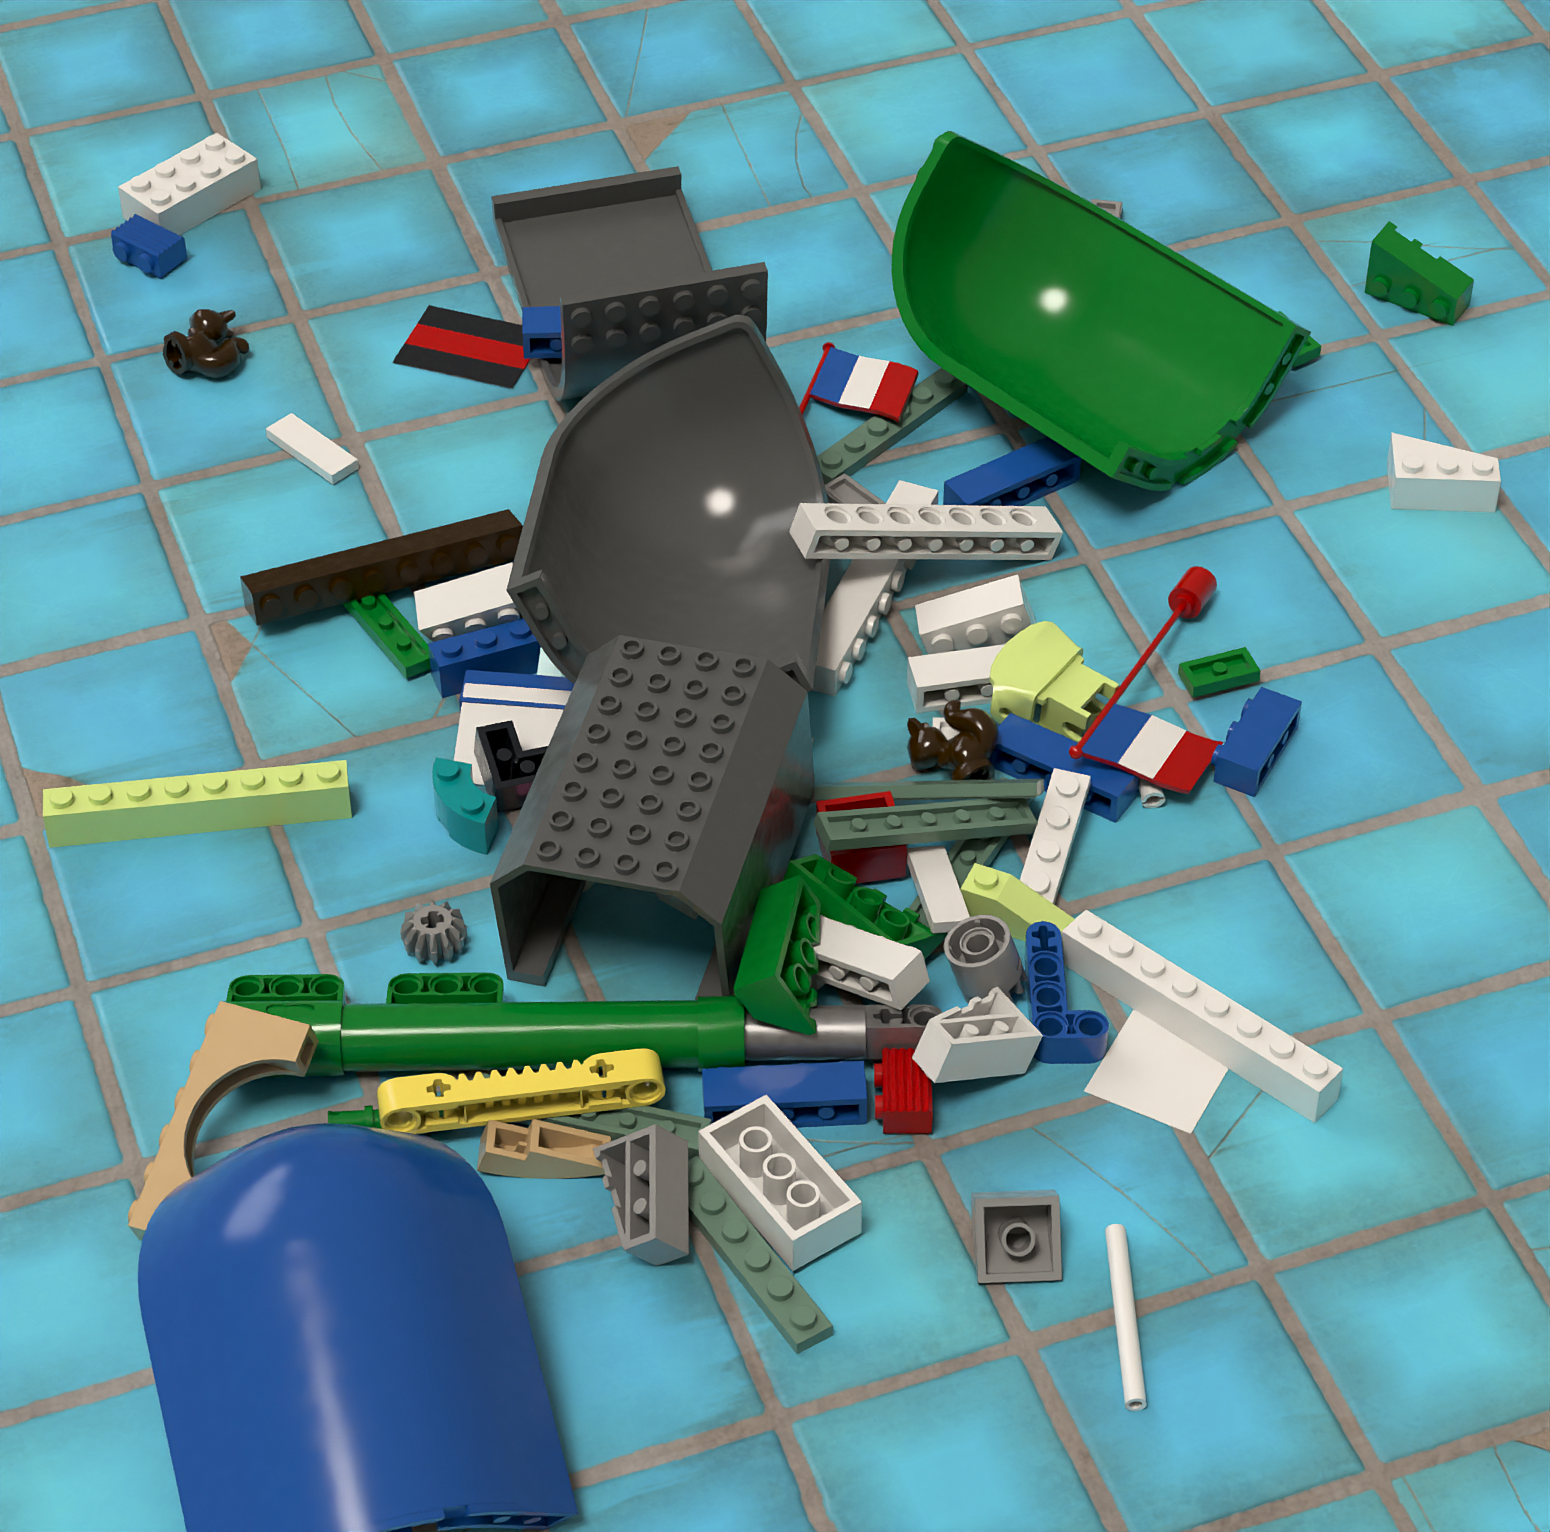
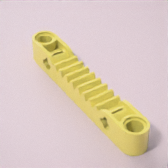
M639 1048L595 1054L587 1058L582 1065L578 1060H573L572 1066L569 1069H566L562 1062H557L553 1071H550L546 1064H541L539 1072L536 1073L532 1071L530 1066H525L523 1073L520 1075L513 1068H508L506 1076L501 1077L497 1070H492L490 1078L485 1079L481 1072H476L474 1079L470 1081L464 1074H459L458 1080H456L453 1076L446 1073L393 1078L383 1082L378 1087L377 1101L382 1129L419 1134L484 1126L489 1119L509 1123L647 1106L661 1100L665 1095L666 1088L659 1055L653 1050ZM602 1066L603 1076L599 1077V1067ZM437 1086H440L441 1096H437ZM606 1090V1097L603 1098L602 1091ZM440 1110H443L444 1116L442 1118L439 1116Z

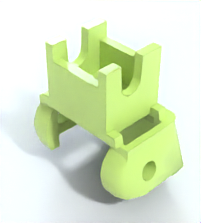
M1042 621L1020 631L997 654L990 670L989 682L993 686L990 713L998 724H1001L1009 713H1013L1079 742L1082 738L1081 735L1091 726L1105 707V704L1098 701L1095 696L1100 694L1111 699L1119 688V684L1083 665V649L1077 646L1053 622ZM1036 703L1042 705L1040 721L1038 723L1033 721Z

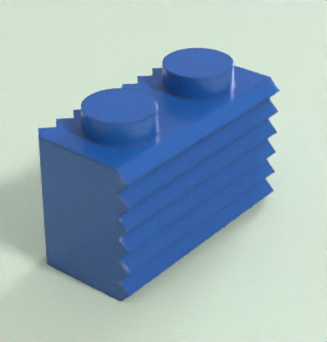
M134 214L133 218L130 217L128 221L125 220L124 224L121 223L120 227H116L115 230L111 231L112 250L116 258L123 262H129L130 265L133 264L135 267L138 266L144 273H152L154 277L157 275L159 279L187 259L184 237L137 214Z

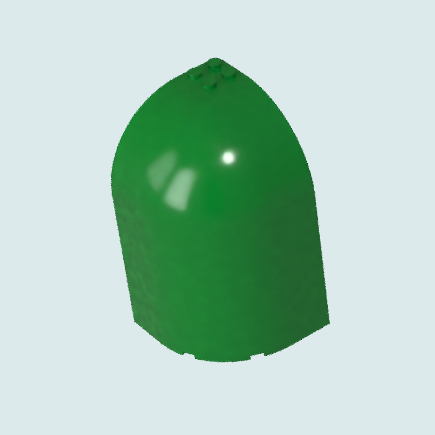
M947 131L939 135L934 141L933 148L924 165L919 169L916 180L909 191L898 218L891 259L893 291L902 321L921 351L942 369L1111 478L1144 489L1165 491L1170 490L1172 484L1177 482L1182 485L1188 484L1211 470L1238 445L1235 439L1246 426L1252 429L1258 422L1311 334L1309 330L1094 203L1018 162L953 131Z

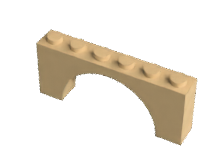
M222 1001L219 1002L215 1014H210L206 1021L205 1038L200 1050H196L192 1055L189 1066L190 1075L186 1085L181 1087L176 1094L174 1102L175 1112L170 1124H166L161 1131L159 1137L160 1148L154 1161L148 1164L145 1170L144 1187L141 1195L130 1206L128 1226L139 1240L143 1239L148 1222L162 1200L176 1187L195 1176L194 1150L196 1140L205 1119L220 1100L239 1086L261 1077L271 1075L305 1077L319 1042L309 1024Z

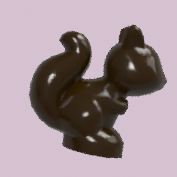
M198 309L189 318L190 328L188 329L187 337L177 331H172L164 336L163 357L167 367L176 374L186 372L202 373L212 378H223L232 374L240 363V353L247 354L249 352V344L245 339L240 337L230 338L234 333L228 329L227 323L236 317V312L228 310L219 313L210 309ZM224 338H230L224 341L220 348L217 344L224 340Z
M959 700L949 701L943 710L944 719L953 730L960 732L949 740L939 729L929 726L927 722L920 723L916 718H908L907 727L910 738L907 750L913 769L918 771L939 765L953 771L951 780H990L992 778L994 766L990 758L998 743L999 730L996 722L987 712L978 708L960 710L961 702Z

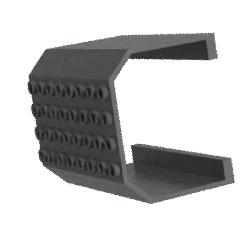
M624 635L615 637L588 654L490 882L507 980L545 986L586 885L585 883L586 881L676 896L714 926L716 943L695 1000H698V996H735L733 991L760 890L783 881L814 794L815 777L808 691L768 658Z

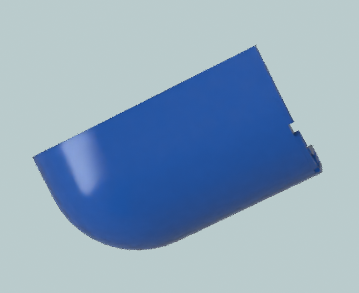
M319 1123L296 1126L265 1135L237 1149L176 1187L155 1209L145 1230L139 1254L138 1297L186 1532H413V1526L436 1523L437 1531L464 1528L547 1530L578 1514L500 1212L482 1178L456 1151L430 1137L413 1133L351 1124Z

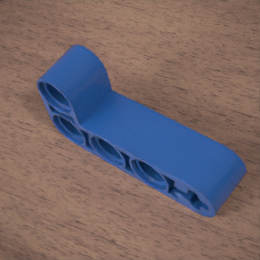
M1035 922L1028 927L1026 932L1024 956L1025 973L1027 976L1028 1018L1043 1035L1034 1053V1057L1036 1060L1047 1064L1096 1063L1106 1055L1109 1022L1102 1013L1097 1011L1068 1010L1060 929L1050 922Z

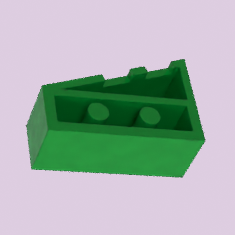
M1389 221L1371 242L1364 293L1453 326L1470 306L1474 279L1441 256L1436 259L1421 249L1423 245L1415 238L1411 242L1395 231L1397 226Z

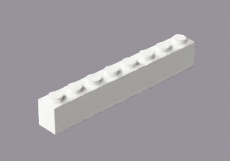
M899 480L886 504L938 505L939 490ZM916 559L852 560L823 610L813 685L814 691L836 696L841 685L849 682L853 664L856 660L860 661L862 659L868 638L875 636L881 615L888 613L894 592H900L904 583L905 573L907 569H913Z
M1085 910L1062 931L1064 966L1213 1058L1315 1123L1338 1100L1343 1073L1342 1067L1090 911Z

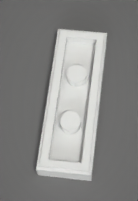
M292 413L266 428V436L269 440L331 484H335L359 469L357 458Z
M945 847L907 848L906 861L931 933L949 932L956 924L969 918L970 915Z

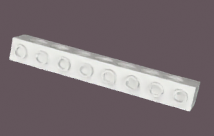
M800 503L789 531L805 559L1052 560L1063 535V531L1046 506Z

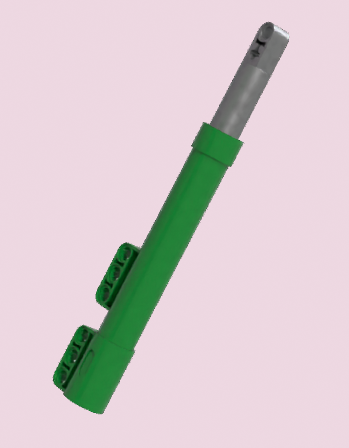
M488 972L399 974L394 976L388 983L386 1003L346 1004L344 981L341 977L332 974L244 975L231 981L227 999L224 1001L233 1005L309 1024L319 1042L305 1076H345L346 1072L508 1070V1068L524 1070L525 1066H530L532 1070H539L541 1064H546L549 1070H554L557 1062H562L566 1069H569L572 1066L573 1060H578L582 1065L587 1058L595 1054L639 1048L655 1051L659 1055L662 1068H698L699 1072H702V1069L717 1067H745V1061L882 1059V1049L886 1047L888 1049L895 1047L898 1050L902 1047L906 1050L911 1047L915 1050L929 1019L943 1013L938 1007L926 1004L906 1005L902 1010L888 1005H816L810 1008V1018L816 1021V1033L806 1035L754 1019L746 1007L737 1001L735 996H698V1000L505 1002L503 979L497 974ZM271 1075V1076H265V1077H281V1076H296V1075Z

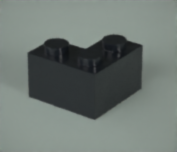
M512 720L476 727L474 754L487 794L496 797L497 812L523 807L548 746L522 751Z

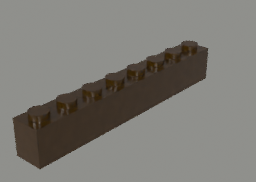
M507 509L240 576L245 609L256 625H261L347 603L352 600H359L363 597L375 596L382 592L386 593L512 561L515 559L523 525Z

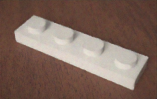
M1057 768L1053 770L1020 878L1021 882L1054 905L1091 785V776Z

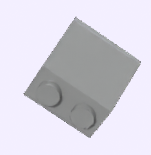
M1055 1190L971 1193L972 1236L978 1283L1062 1280L1059 1195Z

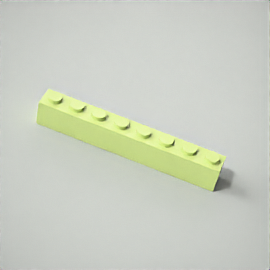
M346 760L43 789V820L49 848L352 818Z

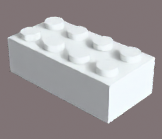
M218 133L208 136L206 139L118 186L124 219L128 221L130 217L133 218L134 214H137L178 235L185 233L261 190L257 158Z
M767 1094L698 1131L699 1158L792 1271L861 1233L862 1201Z

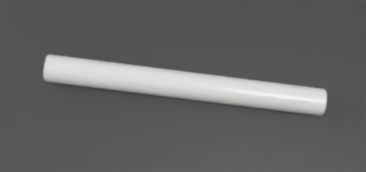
M1112 1224L1105 1229L1124 1402L1126 1409L1139 1411L1144 1409L1147 1403L1126 1228L1121 1224Z

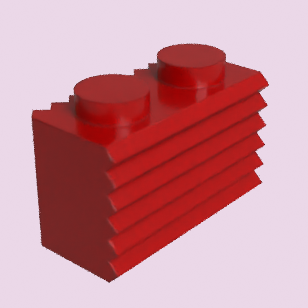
M886 1047L882 1049V1063H874V1088H882V1095H875V1119H883V1133H932V1080L925 1075L921 1067L913 1060L912 1057L915 1050L911 1047L907 1050L903 1047L899 1050L895 1047L892 1049Z

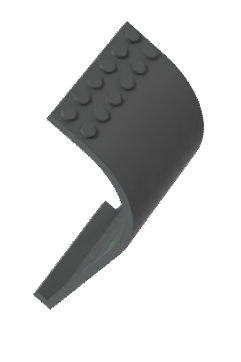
M679 166L491 196L493 223L521 310L522 307L560 306L562 358H537L546 385L555 400L562 401L585 397L607 378L646 353L681 336L734 315H744L751 318L766 342L768 270L765 262L712 271L682 192Z

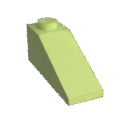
M974 863L960 889L970 917L976 915L998 917L1007 924L1011 936L1022 941H1026L1027 929L1035 922L1045 921L1056 925L1060 929L1062 936V931L1075 920L1013 875Z

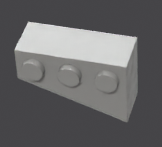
M654 1124L593 1148L595 1157L602 1162L606 1175L602 1178L604 1187L611 1192L615 1206L611 1210L623 1250L655 1266L689 1255L688 1141Z

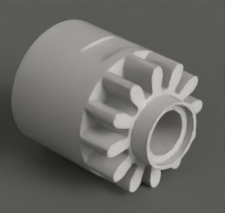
M976 915L962 920L949 931L944 942V951L966 1003H969L972 998L977 996L981 999L987 997L990 990L998 987L1012 1003L1013 999L1011 996L1013 993L1022 994L1024 992L1021 983L1027 980V976L1010 930L1003 920L992 915Z

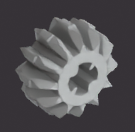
M432 899L429 906L424 907L417 903L414 912H405L404 923L401 924L402 928L400 929L401 940L404 943L408 956H416L419 964L429 959L436 966L439 959L451 962L453 953H462L467 937V926L464 924L460 909H452L448 901L438 906Z

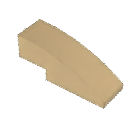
M489 1119L480 1138L477 1171L502 1176L535 1179H564L605 1174L603 1165L600 1160L596 1159L593 1148L611 1142V1137L532 1119L529 1128Z

